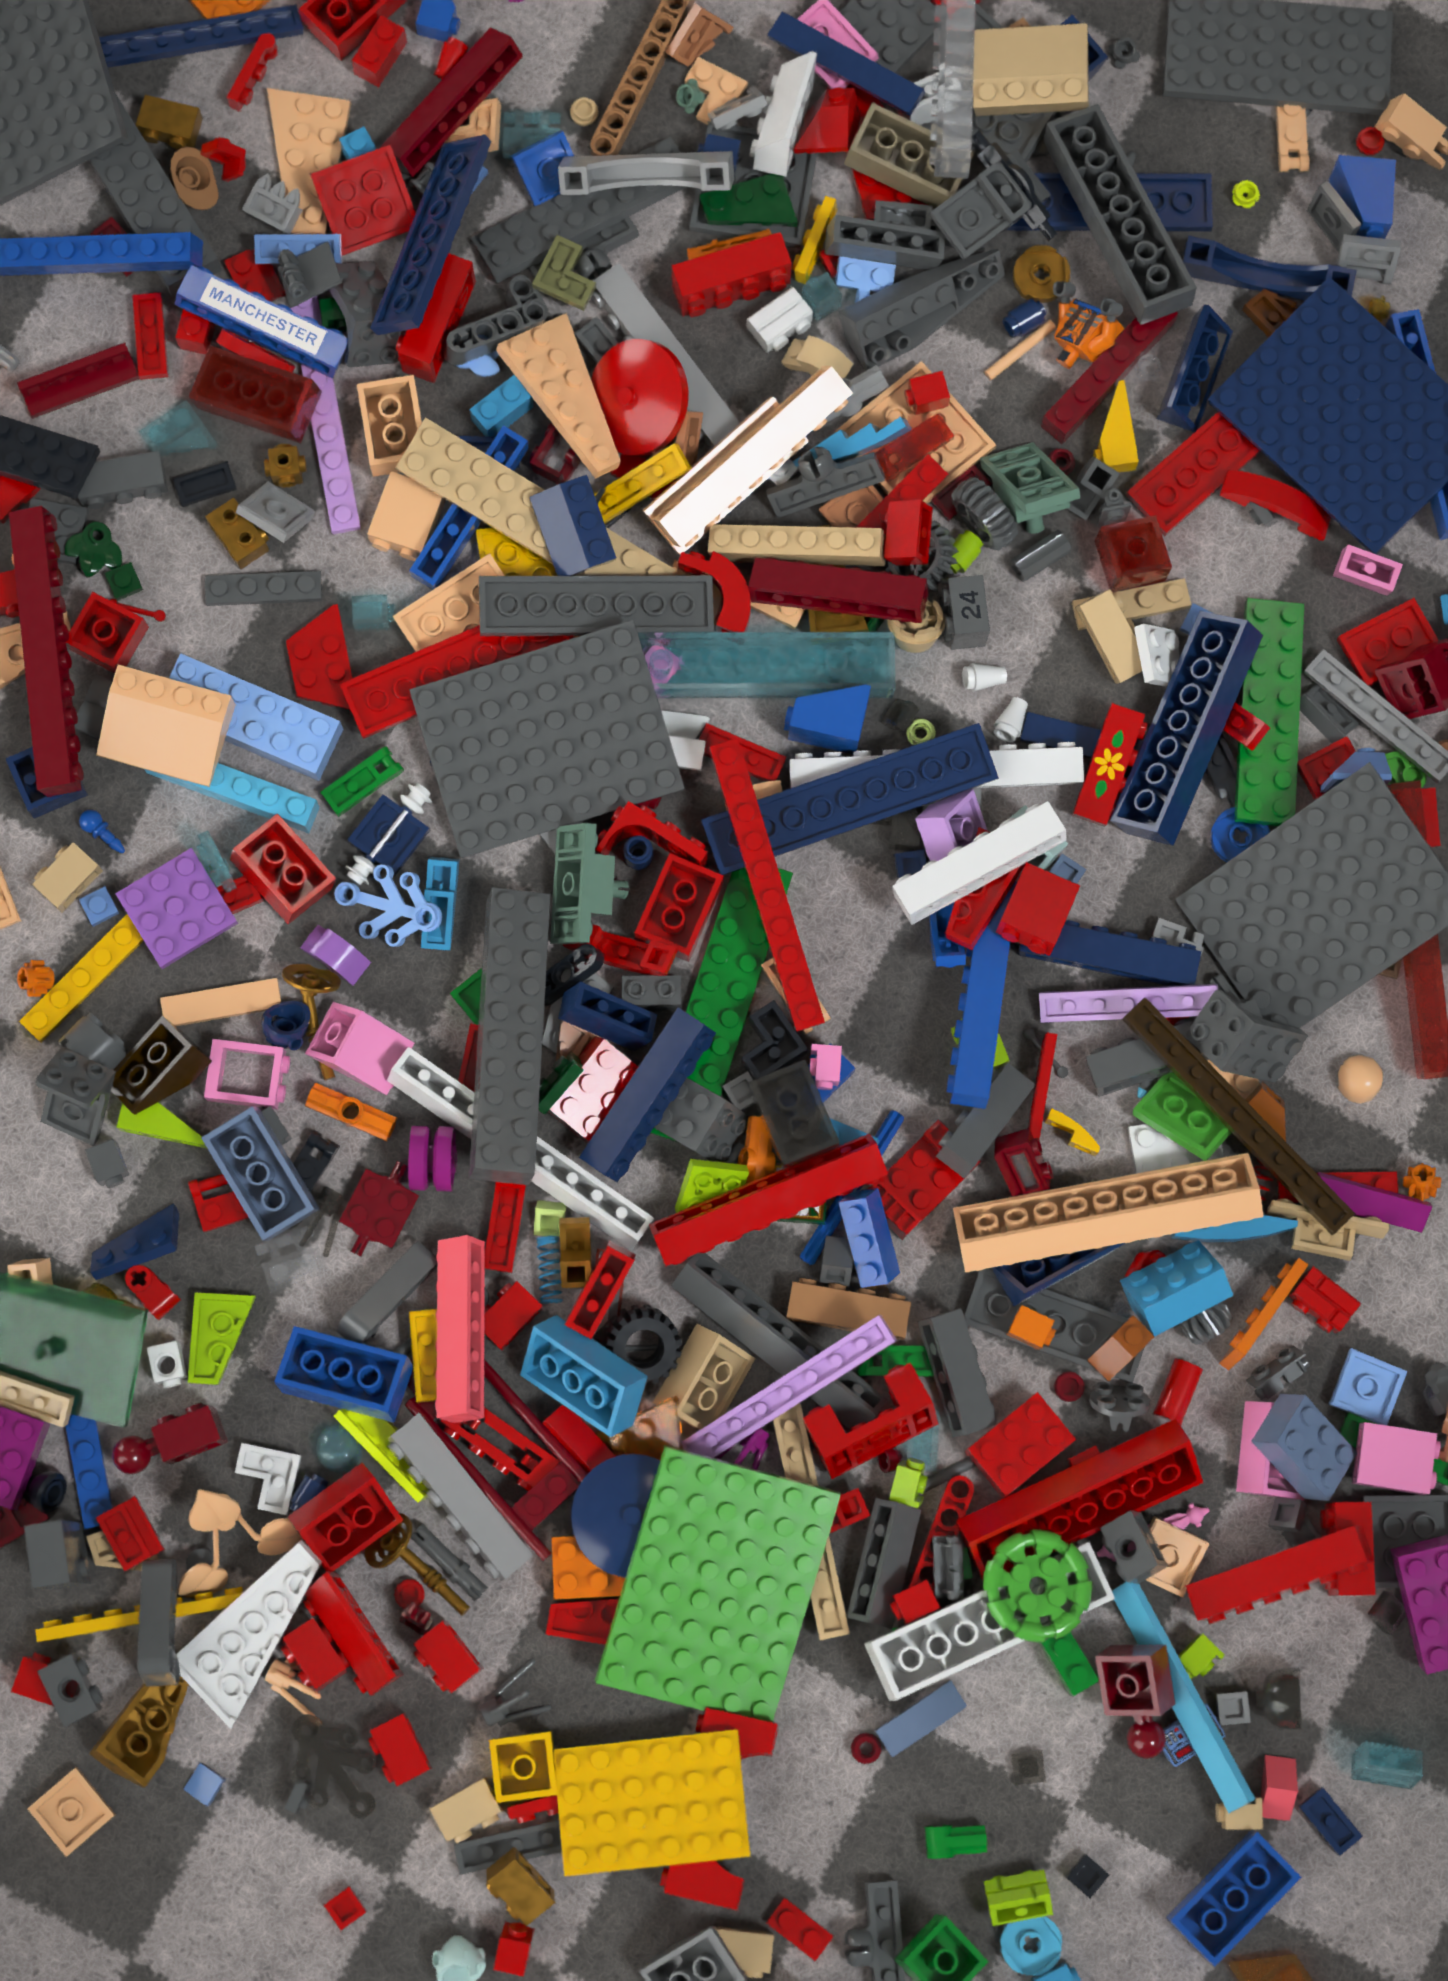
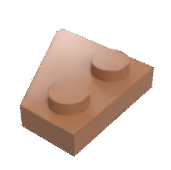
M695 3L665 52L689 67L696 61L697 57H700L702 53L707 52L715 45L713 39L723 31L729 34L734 27Z

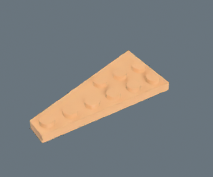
M267 88L280 176L286 188L285 197L294 189H299L300 192L299 208L302 209V212L290 234H327L329 224L310 173L341 161L342 149L339 138L346 134L351 102L350 100Z

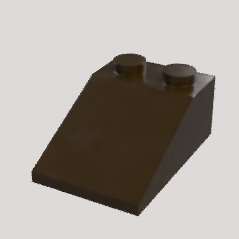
M161 1016L114 1068L116 1073L111 1092L131 1113L136 1115L192 1084L212 1060L182 1030L164 1016Z

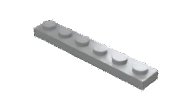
M1323 649L1304 670V674L1437 784L1447 775L1448 751Z

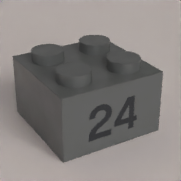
M983 575L948 578L946 588H942V597H940V606L943 614H947L943 631L945 642L950 641L951 650L985 647L990 627Z

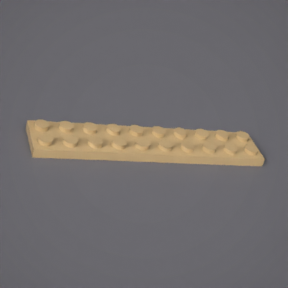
M425 417L395 469L552 563L529 497L544 491V489ZM606 528L617 558L613 562L573 576H672L675 569Z

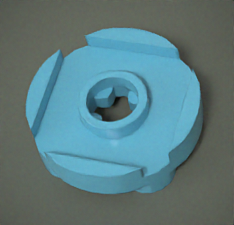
M1047 1916L1008 1923L1004 1926L1000 1936L1001 1953L1006 1963L1014 1971L1027 1976H1040L1049 1972L1058 1963L1062 1950V1936L1056 1924ZM1028 1935L1031 1938L1037 1936L1039 1939L1036 1944L1038 1950L1035 1952L1031 1949L1025 1951L1023 1948L1026 1944L1024 1939Z

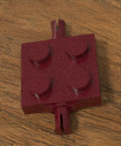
M396 1161L389 1177L378 1175L368 1169L364 1171L339 1220V1223L351 1228L358 1235L350 1252L355 1254L359 1245L362 1244L357 1252V1255L362 1257L369 1241L378 1242L391 1249L393 1248L419 1198L418 1194L406 1189L400 1183L408 1166L403 1164L399 1173L396 1174L401 1166V1163Z

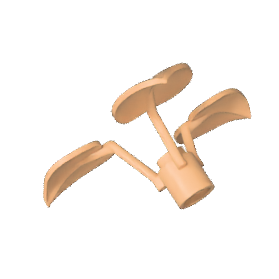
M199 1489L189 1514V1523L197 1531L207 1532L213 1530V1563L211 1566L206 1563H200L190 1568L179 1583V1595L181 1597L194 1598V1595L209 1592L214 1594L226 1585L228 1573L225 1569L218 1568L219 1530L227 1531L232 1529L236 1521H239L255 1541H259L257 1545L258 1552L264 1555H280L285 1553L303 1539L288 1518H279L267 1523L261 1529L260 1534H257L242 1517L238 1502L230 1498L229 1495Z

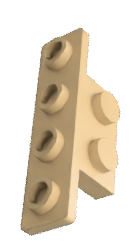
M1272 1200L1266 1212L1267 1216L1298 1221V1227L1293 1231L1291 1249L1349 1261L1353 1256L1355 1234L1383 1239L1389 1231L1390 1225L1376 1217L1360 1218L1352 1216L1336 1234L1331 1235L1304 1206L1296 1205L1291 1200Z

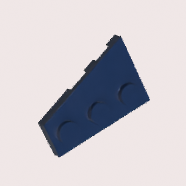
M171 1204L93 1251L90 1273L94 1279L99 1280L135 1265L177 1251L179 1212L175 1204Z

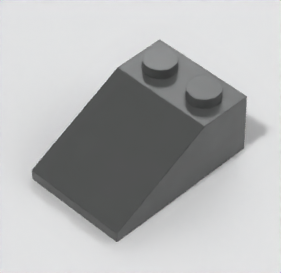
M714 1926L673 1944L652 1957L639 1971L645 1981H747L748 1979Z

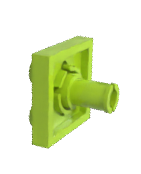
M690 1159L675 1205L676 1213L745 1185L749 1175L747 1165Z

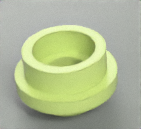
M926 719L912 721L906 731L907 739L913 746L934 739L936 734L934 725ZM918 729H923L926 732V736L918 738L915 732Z

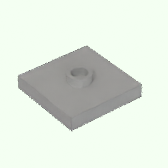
M267 481L238 505L236 513L284 543L311 521L315 511Z

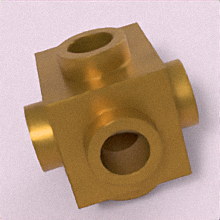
M278 444L275 448L268 449L269 459H264L266 477L271 476L273 484L282 488L303 484L302 473L307 472L305 455L299 454L297 446Z

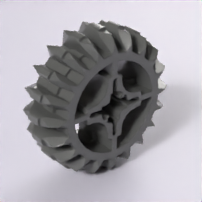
M970 477L966 481L961 482L951 494L952 504L956 507L955 511L959 514L960 519L963 520L971 532L982 540L986 547L999 551L1003 547H1007L1018 534L1017 524L1009 512L1010 509L1005 506L1004 501L984 481Z
M932 520L930 537L934 539L936 546L929 547L928 564L896 566L885 559V566L883 567L886 568V572L906 576L904 568L909 567L914 572V575L927 578L928 594L930 589L934 592L938 591V583L947 584L945 576L947 574L953 575V570L950 567L958 563L952 557L958 553L957 548L953 546L956 541L954 537L949 535L950 532L947 528Z

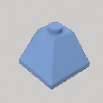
M1374 748L1358 749L1320 786V792H1328L1369 762L1372 763L1387 785L1392 780V774L1385 753L1375 752Z

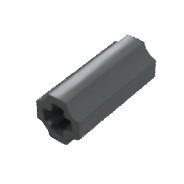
M1056 530L1011 559L1010 565L1018 578L1025 582L1069 554L1072 548L1064 534L1060 530Z

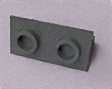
M1110 488L1106 491L1105 502L1100 507L1097 528L1105 526L1106 530H1112L1121 527L1122 523H1125L1132 505L1131 503L1124 504L1123 496L1119 489Z
M1292 1346L1278 1352L1276 1359L1269 1364L1257 1367L1252 1372V1376L1246 1379V1381L1256 1388L1254 1392L1260 1400L1264 1398L1269 1399L1284 1388L1279 1378L1284 1376L1290 1384L1306 1373V1368L1310 1365L1305 1359L1306 1354Z
M962 1535L933 1536L935 1598L956 1600L964 1597Z

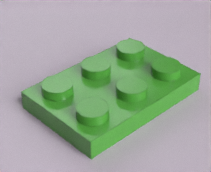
M1173 1072L1163 1075L1133 1109V1116L1204 1161H1207L1231 1134V1131Z

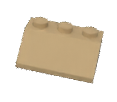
M696 1324L682 1349L681 1358L676 1360L678 1363L675 1370L673 1368L670 1370V1375L665 1379L652 1403L692 1427L701 1430L726 1413L756 1358L720 1334Z

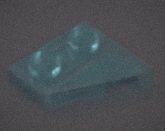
M187 400L139 431L151 451H159L161 456L170 455L174 452H192V450L202 448L214 449L218 446Z

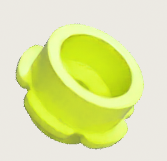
M1242 181L1236 184L1232 190L1233 202L1237 206H1243V208L1253 207L1255 201H1258L1260 197L1256 184L1251 181ZM1243 193H1247L1248 197H1244Z

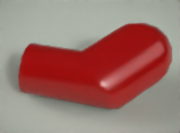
M1159 1250L1139 1252L1127 1270L1125 1277L1134 1271L1151 1265L1159 1258L1166 1257V1255Z

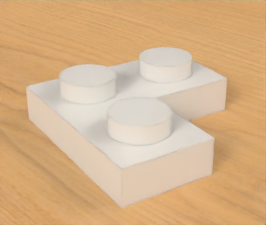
M241 1443L235 1473L264 1479L257 1509L283 1515L289 1514L301 1455Z

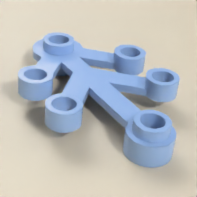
M380 864L373 871L374 878L381 883L388 899L362 892L355 883L342 882L335 889V899L343 906H353L356 903L386 911L372 921H365L360 925L359 933L365 939L376 938L379 930L402 916L411 918L412 920L399 929H390L385 935V941L389 946L399 947L404 944L405 938L419 929L424 932L434 931L440 926L442 921L440 908L434 903L426 902L419 888L420 878L414 872L403 873L399 882L403 889H407L415 907L405 904L392 879L394 872L389 865ZM383 868H385L387 871V875L384 879L380 876V872ZM408 876L413 878L411 886H408L406 883ZM349 889L353 890L352 899L347 898V892ZM427 912L432 914V920L429 923L425 919ZM368 925L372 927V933L369 936L365 932ZM394 933H397L399 937L396 943L392 941Z

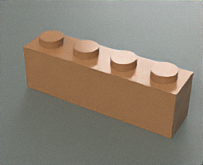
M799 1278V1283L792 1282L786 1317L789 1321L853 1332L878 1315H882L897 1340H905L911 1302L905 1301V1296L889 1293L887 1298L875 1296L876 1291L858 1288V1293L846 1291V1286L829 1283L828 1288L816 1286L817 1281Z

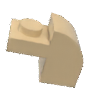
M808 336L806 340L793 339L781 362L790 370L808 372L811 376L822 366H832L840 378H846L853 365L835 346L813 336Z

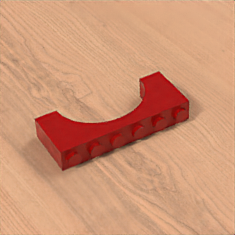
M706 1707L705 1713H699L695 1732L701 1734L738 1730L741 1760L754 1756L772 1757L779 1725ZM717 1861L670 1865L669 1868L664 1867L660 1886L665 1887L664 1893L667 1895L738 1911L745 1880L723 1869Z

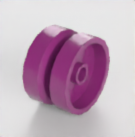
M412 1126L408 1160L409 1189L426 1191L429 1187L432 1172L436 1191L452 1192L457 1170L455 1127L439 1126L435 1132L434 1145H432L431 1130L428 1126Z

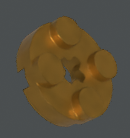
M1047 245L1032 246L1025 250L1024 254L1015 262L1013 282L1022 298H1031L1035 302L1040 301L1041 303L1051 302L1059 298L1053 292V285L1056 281L1069 282L1070 265L1065 257L1056 252L1055 248ZM1039 268H1043L1044 273H1049L1045 280H1039L1038 277H1035L1034 274L1038 272Z

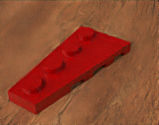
M978 827L976 837L983 832L989 831ZM1025 864L955 901L945 932L946 938L973 950Z
M619 1599L551 1604L545 1635L606 1645Z

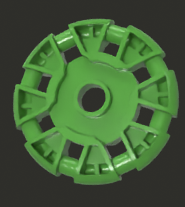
M1031 1530L1028 1534L1022 1535L1019 1532L1010 1536L995 1549L997 1553L992 1561L988 1560L985 1568L983 1591L986 1590L989 1603L986 1604L991 1615L1003 1629L1008 1628L1014 1632L1015 1637L1022 1640L1045 1642L1046 1638L1054 1637L1058 1639L1065 1636L1081 1622L1079 1620L1083 1611H1087L1090 1605L1092 1581H1089L1086 1569H1089L1088 1564L1075 1545L1072 1543L1067 1544L1061 1540L1060 1535L1054 1532ZM1033 1545L1035 1555L1025 1556V1547ZM1053 1549L1062 1554L1058 1561L1055 1558L1049 1557ZM1006 1560L1014 1564L1010 1573L1002 1568ZM1074 1572L1077 1584L1068 1586L1066 1573ZM1034 1577H1039L1044 1582V1591L1040 1595H1036L1030 1590L1029 1583ZM1006 1586L1008 1599L1001 1600L998 1588ZM1066 1600L1073 1604L1069 1612L1060 1608L1066 1603ZM1016 1609L1025 1614L1021 1622L1013 1617ZM1048 1616L1050 1625L1042 1626L1039 1617Z

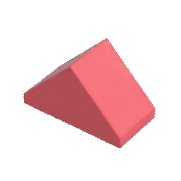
M1265 1755L1261 1788L1263 1818L1290 1821L1298 1793L1296 1759Z

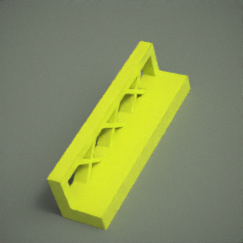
M340 1409L334 1415L337 1421L417 1503L427 1498L426 1493L429 1490L422 1482L417 1484L407 1471L410 1468L403 1458L398 1460L388 1448L391 1444L388 1438L398 1430L391 1422Z

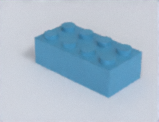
M557 1315L534 1325L520 1376L609 1437L633 1426L648 1376L595 1340L589 1339L565 1326L566 1321Z

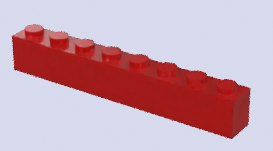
M869 1133L648 1225L665 1266L670 1264L677 1265L686 1261L687 1257L697 1253H707L723 1242L736 1241L743 1234L752 1230H763L772 1222L781 1218H792L798 1214V1211L808 1207L821 1206L827 1199L837 1195H847L856 1187L864 1184H874L881 1177L888 1175L878 1145Z

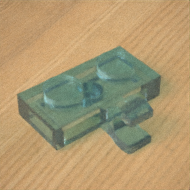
M207 830L197 835L201 844L196 847L204 862L210 860L211 864L206 867V870L216 887L223 886L227 893L236 889L237 886L229 872L231 868L227 860L222 858L209 831Z

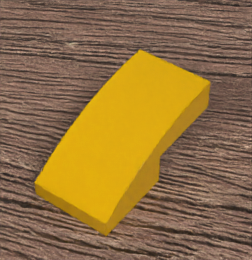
M1051 1108L1045 1123L1072 1134L1068 1143L1069 1146L1096 1156L1100 1146L1095 1139L1073 1119Z

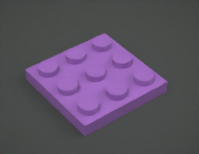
M192 848L115 893L161 969H164L238 924Z

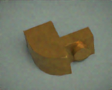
M590 1217L560 1218L562 1288H583L592 1273Z

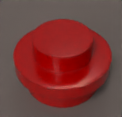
M1375 127L1362 129L1356 138L1358 150L1365 155L1378 154L1385 143L1382 133Z

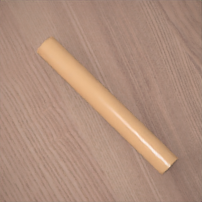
M1051 320L1045 322L984 371V374L990 381L1054 331L1056 329L1055 324Z

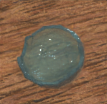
M341 1424L327 1427L321 1432L317 1440L316 1452L320 1463L329 1472L343 1474L354 1469L362 1458V1445Z

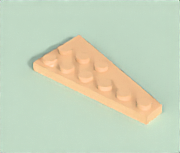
M567 313L499 343L496 349L497 353L596 479L617 469L621 461Z

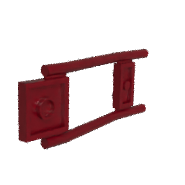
M484 1359V1377L561 1461L560 1464L511 1508L434 1421L436 1418L435 1401L416 1402L413 1369L407 1386L415 1396L406 1402L404 1406L414 1417L418 1413L421 1414L497 1511L544 1562L552 1553L532 1530L578 1489L588 1473Z

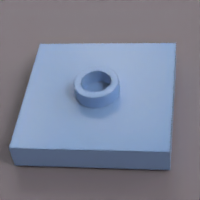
M1351 1348L1348 1351L1328 1405L1347 1413L1350 1412L1376 1424L1387 1426L1407 1371Z

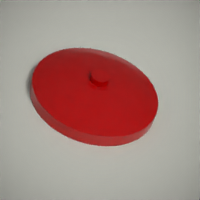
M630 339L620 342L608 350L598 362L591 381L618 453L632 456H645L656 453L674 439L684 422L689 400L688 383L684 369L671 350L655 341Z

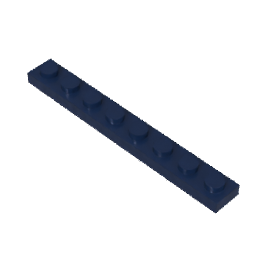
M295 4L99 37L107 67L110 68L256 43L264 33L272 34L275 39L303 35L304 28L297 5Z

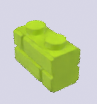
M1044 1869L1038 1871L1026 1870L1022 1874L1006 1877L996 1876L991 1880L983 1881L992 1926L1053 1915L1052 1902Z

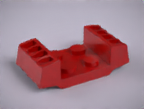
M940 1119L887 1171L888 1175L881 1177L878 1182L868 1188H879L888 1227L901 1240L918 1226L965 1179L936 1157L943 1148L938 1143L947 1131L950 1130ZM981 1160L977 1162L969 1174L982 1162Z

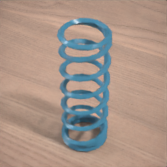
M538 1237L536 1239L538 1244L536 1247L539 1250L551 1251L543 1252L537 1256L539 1260L550 1261L540 1264L537 1268L545 1272L552 1271L538 1277L539 1280L544 1282L551 1281L541 1285L539 1290L553 1292L539 1298L541 1300L540 1303L563 1302L562 1299L543 1298L562 1294V1291L542 1289L547 1286L560 1284L561 1280H548L542 1277L558 1274L561 1270L541 1268L546 1265L559 1263V1259L550 1260L541 1256L557 1253L560 1250L539 1247L549 1243H558L559 1237Z

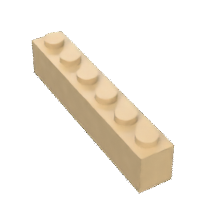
M714 524L710 527L708 553L711 556L714 551L723 555L731 562L754 563L755 557H773L782 561H803L807 564L885 566L883 545L886 535L882 528Z

